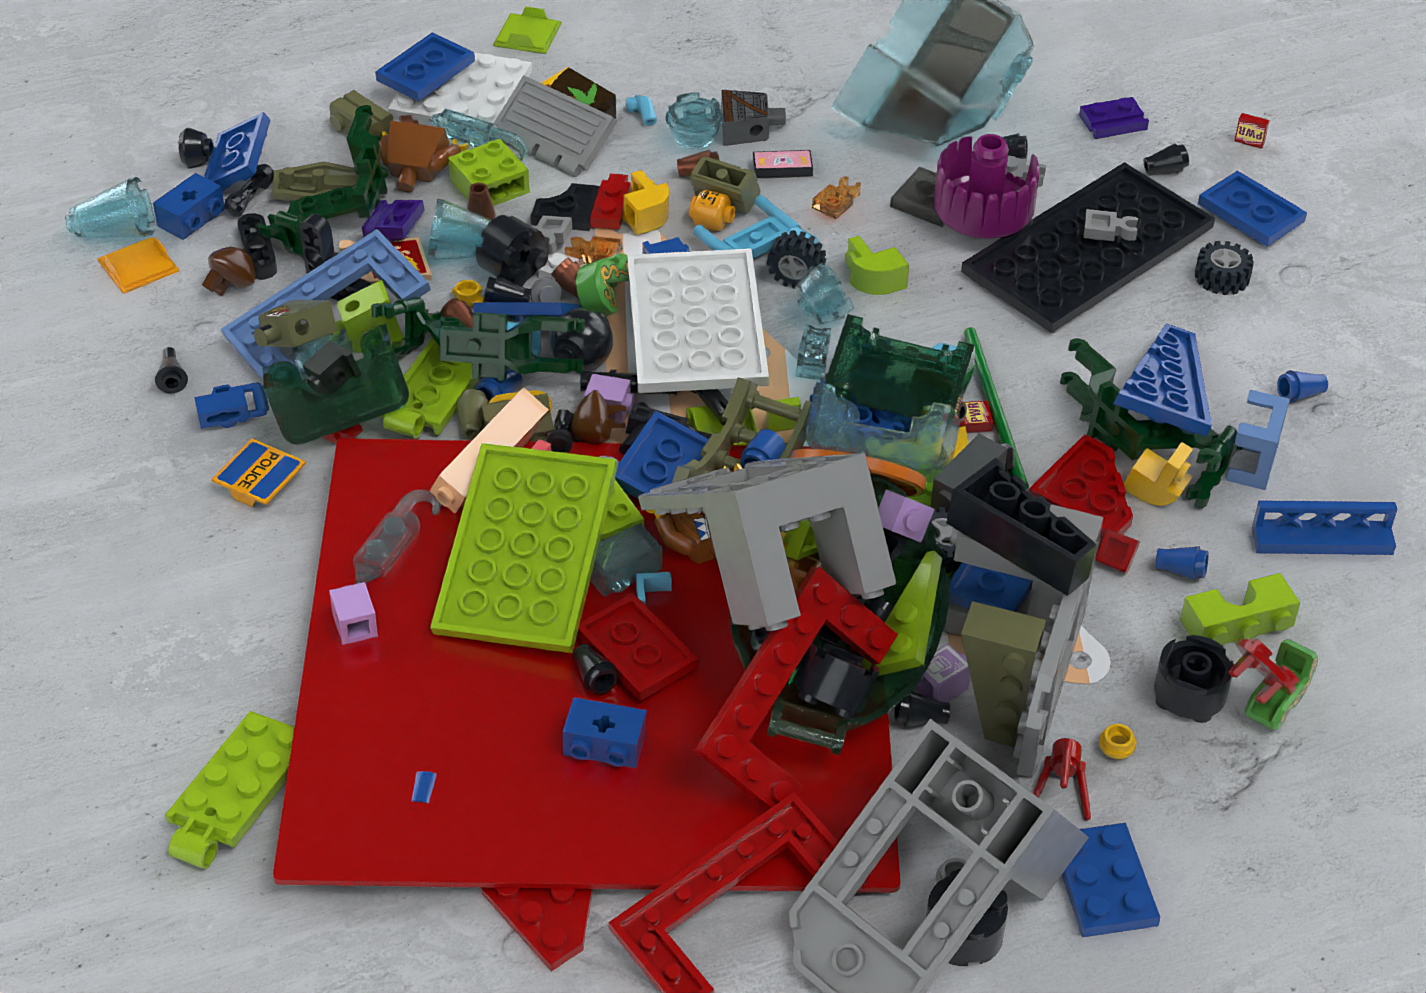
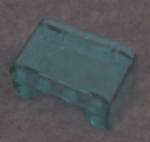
M816 382L806 428V441L812 449L852 454L865 453L867 457L888 461L912 469L925 476L929 483H933L934 478L953 460L961 420L951 405L933 402L932 410L927 415L922 417L913 416L910 433L859 424L860 413L851 401L836 398L833 385Z

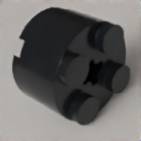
M499 215L491 220L480 235L484 238L481 248L479 246L476 247V260L482 269L496 277L498 275L520 286H523L548 261V253L545 252L546 242L542 232L512 215Z
M1191 635L1187 636L1186 640L1176 643V639L1167 643L1161 652L1154 683L1156 704L1159 708L1168 710L1179 717L1193 719L1199 723H1206L1226 703L1232 681V676L1228 671L1234 663L1232 660L1230 662L1226 656V649L1210 638Z
M813 640L803 657L793 684L799 690L797 696L800 699L814 705H818L819 701L834 706L832 709L834 713L848 719H853L855 713H862L880 669L873 663L870 669L865 668L861 665L864 658L836 645L825 642L822 649L818 648L817 640Z
M961 869L952 871L949 876L940 880L933 887L928 898L926 917ZM1001 890L951 958L949 964L968 966V963L981 961L980 964L990 961L999 952L1003 943L1008 914V899L1004 890Z

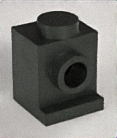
M331 340L302 365L308 376L306 382L309 387L317 394L324 393L329 397L352 376L358 378L362 375L352 352Z

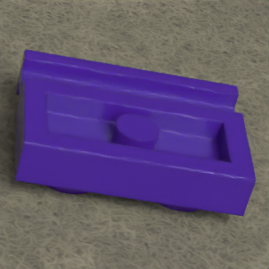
M1124 97L1117 100L1095 102L1080 106L1079 116L1088 130L1094 133V139L1148 130L1149 120L1143 117L1144 112L1133 97Z
M382 200L373 211L371 218H368L361 227L363 237L378 229L391 241L405 238L425 211L423 200H394L392 204H387V200Z

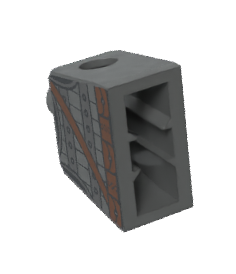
M721 90L723 146L768 140L769 125L786 124L785 108H769L766 93Z

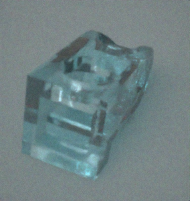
M805 325L798 352L796 377L814 380L825 379L831 328L820 329L811 325Z

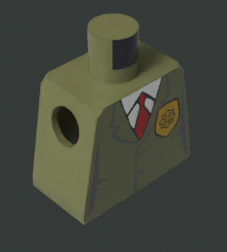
M290 300L259 315L260 327L255 329L254 338L261 347H296L335 333L338 330L330 300ZM303 319L306 323L301 324L300 320Z

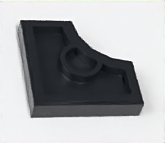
M571 183L569 188L560 195L536 199L531 214V225L537 226L542 216L571 217L572 230L590 231V216L600 186Z

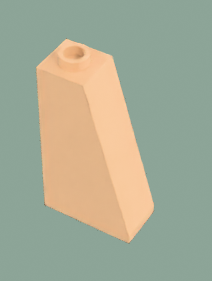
M523 387L436 479L430 492L441 505L448 507L452 512L456 513L465 504L481 443L523 448L549 409Z

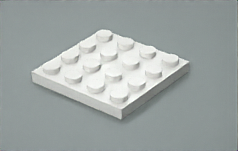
M474 53V63L419 102L397 92L388 107V112L393 115V119L399 120L401 115H412L413 120H418L421 124L494 136V131L497 128V125L494 124L496 118L522 76L529 77L532 73V62L522 61L517 58L498 57L492 54Z

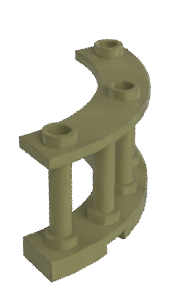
M738 377L722 415V420L726 421L721 433L713 432L701 450L703 458L700 461L693 459L685 465L677 466L672 483L723 469L724 466L734 471L736 463L741 465V460L729 456V451L734 443L739 444L741 441L749 444L757 434L745 429V425H743L749 409L758 408L797 422L789 442L785 443L786 448L780 459L790 458L792 451L803 448L809 431L816 429L820 419V412L817 411L819 404L805 400L803 408L800 409L759 395L757 383Z

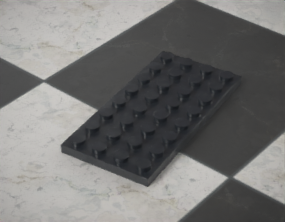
M1124 162L1031 219L1019 232L997 240L963 261L961 272L1052 333L1213 228L1215 217ZM1086 209L1117 212V218L1121 219L1127 216L1138 218L1136 240H1125L1120 236H1115L1114 241L1083 238Z

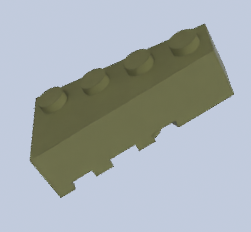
M972 601L961 637L984 739L1001 745L1015 747L1018 735L1022 736V734L1017 733L1021 714L1023 711L1026 712L1027 707H1030L1026 705L1031 683L1036 684V682L1030 681L1035 659H1040L1041 653H1039L1045 631L1046 619Z

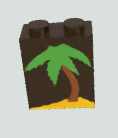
M569 67L541 82L615 119L617 118L616 94Z

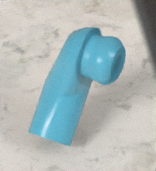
M635 95L626 99L627 111L629 113L635 111L640 113L644 125L651 126L657 123L653 102L648 96Z

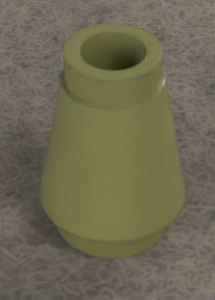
M466 390L461 393L460 398L457 400L462 436L469 440H473L483 430L484 426L481 405L488 404L489 401L480 390Z

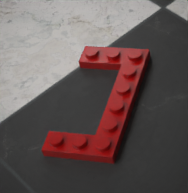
M819 566L811 567L795 592L801 616L787 620V627L770 631L694 750L767 810L793 792L799 796L804 786L749 741L823 624L874 665L882 662L898 636L893 629Z
M793 792L608 922V928L660 993H714V988L668 933L786 848L790 849L814 877L839 841L801 798ZM869 875L865 879L863 884L860 886V888L868 883Z

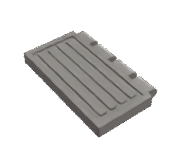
M523 75L494 122L497 125L494 137L501 139L509 145H514L515 148L532 156L536 155V158L555 167L558 166L559 169L577 177L582 169L588 171L617 121L614 117Z

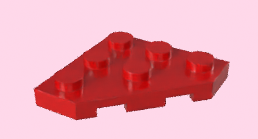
M1086 434L1029 488V493L1035 498L1042 496L1052 505L1103 517L1100 538H1103L1106 528L1124 534L1132 525L1133 514L1131 507L1126 502V491L1121 474L1117 472L1113 449Z
M481 887L482 895L551 972L583 951L593 889Z

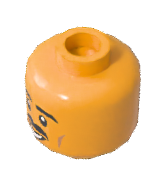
M703 190L698 196L695 195L692 198L689 207V217L693 219V223L696 226L702 225L707 230L720 232L727 224H732L735 217V206H731V199L727 194Z

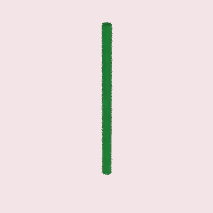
M973 327L966 328L964 336L985 399L988 401L1000 443H1007L1014 447L1015 450L1014 469L1010 471L1011 476L1017 475L1026 483L1025 489L1027 490L1029 484L976 329Z

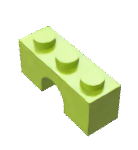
M1277 573L1249 580L1243 605L1229 603L1222 597L1218 589L1186 596L1180 621L1189 636L1207 637L1223 646L1226 643L1241 639H1252L1261 634L1276 630L1283 631L1294 626L1301 602L1283 575Z

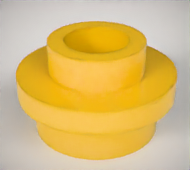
M1112 724L1100 734L1099 747L1105 755L1115 759H1124L1130 757L1135 752L1137 741L1133 731L1128 726Z

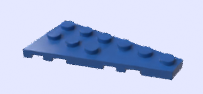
M1166 323L1155 342L1152 343L1148 352L1145 353L1133 371L1131 377L1126 381L1123 389L1118 393L1113 404L1146 415L1156 423L1162 424L1166 422L1179 427L1185 433H1197L1207 437L1212 427L1195 333Z

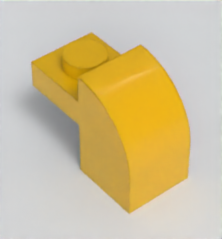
M642 170L631 173L630 193L624 194L623 219L637 235L656 230L667 222L670 195L668 184L656 185Z
M1181 442L1167 461L1146 448L1124 482L1125 491L1152 505L1163 506L1175 502L1193 477L1187 473L1192 465L1187 462V459L1193 449Z

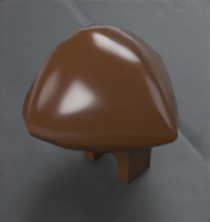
M230 246L216 250L209 255L208 265L210 271L202 283V286L209 291H214L223 296L230 283H233L237 288H246L255 283V266L253 259L246 250Z
M593 390L585 396L572 416L570 426L572 436L578 442L590 444L606 443L610 438L611 428L626 427V423H617L609 415H614L619 410L626 411V405L606 404L604 397L599 391Z

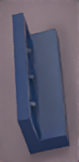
M1258 500L1252 524L1256 553L1394 555L1396 543L1392 526L1398 510L1396 502ZM1265 513L1282 514L1277 519H1264ZM1305 513H1315L1317 515L1310 520H1300L1298 518ZM1340 513L1351 515L1344 520L1333 519V517ZM1374 514H1385L1383 521H1368L1366 518Z

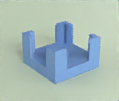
M1255 390L1249 391L1247 403L1272 409L1271 417L1267 428L1247 423L1239 424L1235 445L1244 447L1243 450L1259 453L1260 458L1256 473L1229 467L1226 481L1266 490L1290 399Z

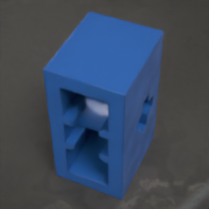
M194 173L153 202L157 226L184 240L225 210L222 187Z
M573 697L563 729V755L572 756L579 760L589 759L606 762L617 767L637 768L646 736L647 710Z

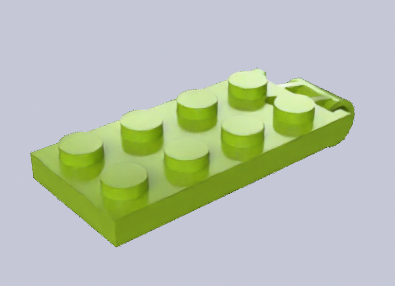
M432 337L381 406V418H384V429L412 438H418L424 426L433 428L434 434L440 435L458 410L457 400L460 398L461 393L472 389L479 380L472 379V363L440 361V347Z
M253 711L248 712L165 814L168 823L181 827L175 831L169 842V856L202 869H207L217 855L218 842L236 847L287 781L294 726Z

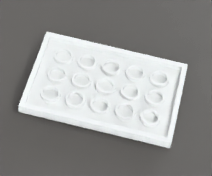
M752 249L628 255L638 393L734 388L738 377L757 383L758 387L769 386V373Z

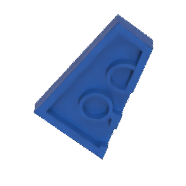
M563 302L474 303V313L508 314V317H514V322H521L531 315L560 317L570 310L582 308L581 304Z

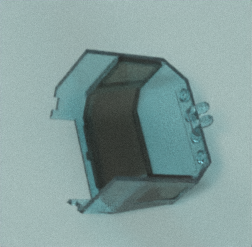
M903 0L888 23L892 26V29L885 40L879 37L874 46L869 44L832 104V109L865 130L875 133L883 131L928 142L935 149L984 128L990 118L995 121L1005 107L1004 104L1008 102L1015 88L1032 65L1034 58L1030 54L1035 44L1022 16L999 0Z

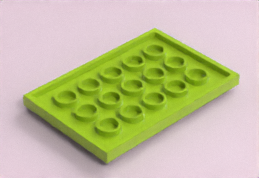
M481 443L431 623L432 633L573 653L618 468L617 460Z

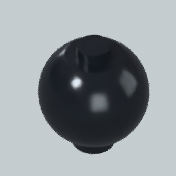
M584 308L573 309L561 315L560 317L585 320L584 332H578V330H571L570 332L551 331L550 347L554 357L582 360L584 362L583 371H591L600 367L608 359L613 347V333L606 316L600 312Z

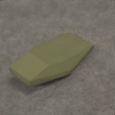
M325 161L296 167H285L280 170H274L272 198L291 202L305 196L328 192L335 188L354 186L359 175L356 174L354 167Z

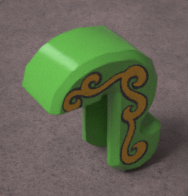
M618 253L583 265L578 270L575 283L582 308L600 312L606 317L617 313V302L614 291L610 287H616L618 282L629 281L628 256L626 254Z
M1290 639L1280 643L1275 664L1279 667L1285 665L1299 678V681L1295 684L1296 690L1291 695H1288L1279 689L1266 703L1262 704L1255 699V696L1265 686L1261 682L1250 696L1245 707L1246 717L1271 730L1281 728L1289 711L1300 702L1312 680L1318 663L1316 652Z

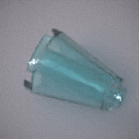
M128 178L71 207L69 215L65 216L69 232H74L77 237L152 236L155 229L149 230V223L155 222L153 207L147 190H140L137 184L142 182L140 178Z
M437 199L427 258L433 260L476 258V247L479 246L481 248L484 240L480 235L491 219L444 199Z

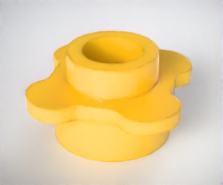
M462 280L452 289V294L460 301H465L470 308L474 307V303H484V297L481 296L482 286L474 280Z

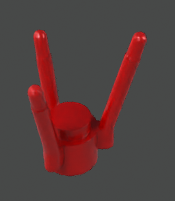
M1070 738L1058 739L1052 745L1051 755L1045 757L1044 767L1033 794L1038 798L1040 797L1051 771H1054L1060 777V787L1062 789L1067 788L1069 777L1076 774L1084 819L1090 820V802L1085 776L1086 763L1081 760L1082 746L1079 742Z

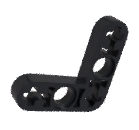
M311 214L300 224L306 274L335 256L332 230L328 221L319 214ZM359 278L330 298L340 301L368 287L371 283Z

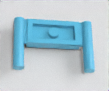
M759 195L756 197L754 204L770 217L723 239L722 242L702 225H697L693 230V234L712 250L752 249L754 259L771 250L781 231L787 232L792 227L797 226L801 228V226L763 195Z

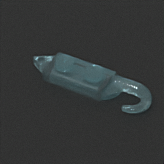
M445 109L442 113L434 114L429 119L437 127L445 128L447 136L451 140L456 139L478 147L489 141L501 139L503 142L512 144L519 150L520 154H515L519 160H525L528 156L527 145L518 135L494 127L493 123L449 109Z
M415 490L409 492L399 501L391 513L385 515L353 557V566L356 568V584L367 583L378 577L385 578L419 533V519L412 512H409L415 503L428 501L433 505L432 513L434 515L438 514L441 504L430 491Z

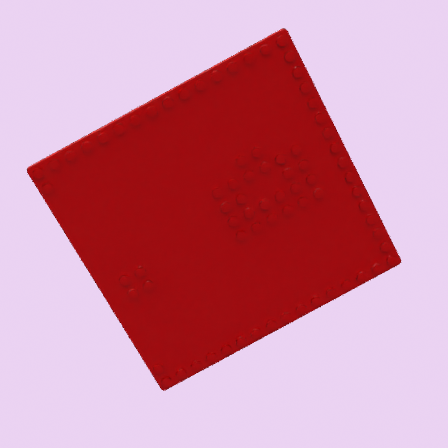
M339 439L336 442L273 869V879L276 884L655 890L767 811L766 808L694 751L754 658L751 646V637L754 630H749L748 625L733 624L716 559L696 564L687 555H682L667 548L654 523L655 514L641 510L639 499L626 493L644 518V542L595 561L580 622L632 593L636 595L637 573L670 572L672 578L671 591L645 592V605L698 658V668L640 702L618 679L616 685L609 692L596 694L585 688L577 664L572 657L573 653L432 633L430 627L464 505L454 513L448 507L441 505L430 490L438 476L472 440ZM528 441L523 448L531 449L536 442ZM573 442L572 449L569 454L594 457H614L619 462L624 457V454L619 451L622 443L590 444L586 442ZM733 445L729 451V456L741 460L742 452L747 445ZM803 446L802 448L832 450L852 454L865 453L869 457L868 449L863 447ZM818 552L809 555V557L820 561ZM365 582L376 615L378 637L342 645L332 614L329 590ZM576 637L573 652L578 646L584 644L578 637ZM841 639L837 644L838 647L864 658L844 640ZM802 657L749 742L804 786L799 797L840 842L892 771L886 676L884 674L877 677L862 713H855L853 719H848L832 711L834 706L822 701H819L818 705H814L797 696L799 690L793 684V681L803 660ZM573 697L647 710L646 736L637 768L617 767L606 762L589 759L579 760L572 756L563 755V729ZM426 771L437 774L429 803L412 801L417 772ZM897 837L869 874L868 883L858 889L857 892L894 893L900 889L901 879ZM786 848L728 891L803 892L813 876L790 849Z

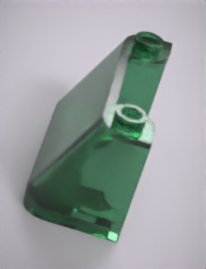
M847 314L824 383L825 391L830 395V399L842 405L853 403L924 421L933 428L943 429L945 426L952 425L975 368V345L958 341L955 350L950 351L949 345L943 344L941 350L880 336L879 328L873 327L872 332L862 326V317Z
M386 323L367 330L361 337L360 348L364 358L357 360L356 363L362 375L358 378L352 376L331 396L314 392L307 384L306 379L302 380L299 370L291 362L281 361L262 367L264 392L286 441L296 445L304 444L396 411L408 402V386Z

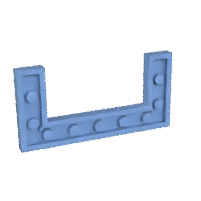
M376 229L221 328L225 339L274 393L300 375L297 368L278 347H261L257 344L254 338V331L260 327L258 320L260 314L290 300H327L370 271L379 280L383 281V284L398 300H406L415 296L421 297L431 289L429 282Z

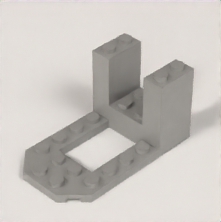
M865 453L760 460L747 463L745 468L730 472L729 467L714 470L653 488L649 493L638 496L641 510H655L656 515L669 512L672 515L683 512L692 514L703 511V514L706 513L732 622L738 625H748L749 630L763 627L766 628V631L778 630L788 626L787 620L801 616L780 533L798 528V522L809 519V522H811L822 569L854 597L862 596V599L875 598L884 594L883 588L896 584Z
M1051 504L1050 511L1057 517L1065 516L1092 539L1098 548L1103 517ZM953 528L950 544L956 545L954 561L1033 580L1032 589L1017 612L1046 619L1045 631L1039 653H1041L1040 657L1043 660L1036 658L1033 665L1030 681L1036 682V684L1031 683L1026 705L1030 707H1027L1026 712L1023 711L1021 714L1017 733L1022 734V736L1018 735L1013 757L1019 758L1017 774L1032 778L1037 772L1085 615L1097 548L1089 579L1067 596ZM944 600L941 616L946 617L945 632L961 636L969 610Z
M930 719L788 911L790 928L793 929L795 950H792L793 966L824 993H927L1009 879L1044 900L1089 837L1044 801ZM919 809L969 847L974 853L902 950L848 907L847 904L916 810Z

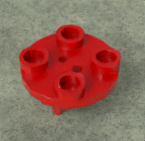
M1248 638L1247 640L1241 639L1236 644L1242 657L1231 667L1228 673L1236 678L1247 668L1256 669L1265 677L1262 680L1265 686L1255 696L1259 703H1266L1279 689L1288 695H1291L1296 690L1295 684L1299 681V678L1285 665L1279 667L1270 660L1269 657L1273 653L1258 639L1252 641Z

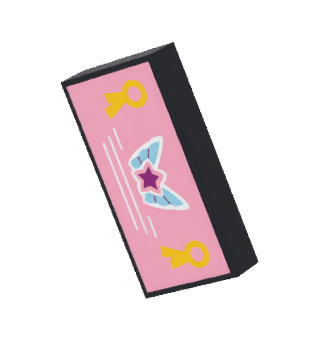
M811 150L753 152V168L756 177L813 176Z

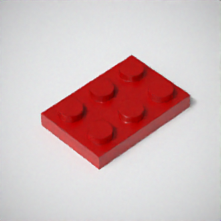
M634 593L588 617L579 624L577 637L584 644H589L593 650L616 666L618 680L639 702L698 668V658Z

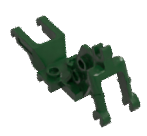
M363 105L356 109L355 117L346 139L355 172L359 175L356 184L291 201L287 212L279 211L276 215L269 214L267 216L270 225L266 226L261 223L257 225L261 236L282 241L287 252L300 256L304 260L300 224L311 214H319L325 219L357 211L359 218H371L373 210L381 202L379 194H387L388 189L385 178L388 177L387 169L381 166L379 161L381 150L379 144L380 137L368 133L372 124L371 116L373 115L370 105Z
M416 296L406 300H396L393 304L375 303L371 305L372 318L385 316L386 319H391L396 315L405 313V337L388 345L372 348L371 360L373 362L384 359L387 363L393 362L394 355L406 354L409 350L423 345L425 334L429 332L440 347V361L472 363V379L493 377L498 378L499 381H505L507 367L524 375L535 372L569 373L576 371L578 374L583 373L584 362L582 360L538 357L532 353V332H570L571 330L584 332L585 320L531 315L507 330L508 314L475 312L473 315V328H468L459 318H441V312L439 311L428 313V309H425L424 300Z
M1080 338L1070 340L1068 350L1076 351L1075 359L1091 372L1089 385H1087L1078 374L1064 372L1061 374L1060 384H1068L1066 392L1082 405L1083 408L1079 420L1090 422L1087 435L1092 438L1098 437L1105 445L1111 447L1113 451H1117L1119 448L1132 461L1140 458L1146 448L1149 450L1177 449L1180 443L1183 442L1191 448L1201 449L1196 462L1208 464L1206 470L1201 472V477L1198 481L1188 487L1185 498L1188 500L1196 498L1194 505L1196 508L1206 507L1211 490L1220 483V478L1228 469L1232 457L1237 451L1244 448L1235 445L1236 428L1228 425L1221 434H1217L1214 430L1210 429L1206 437L1197 433H1185L1179 427L1166 422L1161 424L1152 420L1137 421L1128 413L1129 409L1113 404L1120 392V389L1113 384L1116 368L1094 350L1087 341Z

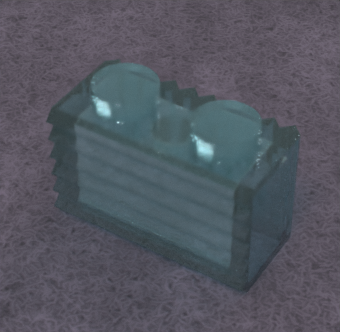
M638 523L600 541L590 579L591 583L604 597H607L608 594L625 590L632 582L636 583L637 573H657L662 569L663 549L661 544L654 540V537L642 526V523Z

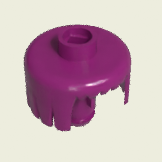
M996 134L980 136L973 145V152L972 136L960 138L958 144L957 141H953L941 152L937 162L934 206L937 215L952 230L973 238L997 239L1019 232L1031 221L1034 215L1040 176L1038 158L1034 154L1031 155L1027 177L1024 181L1019 176L1014 177L1012 173L1007 172V153L1009 149L1001 136Z

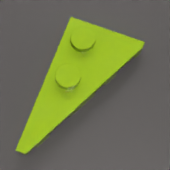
M935 551L925 554L885 621L898 636L882 662L876 664L880 669L878 676L924 665L942 557ZM864 658L861 665L870 669L872 664Z

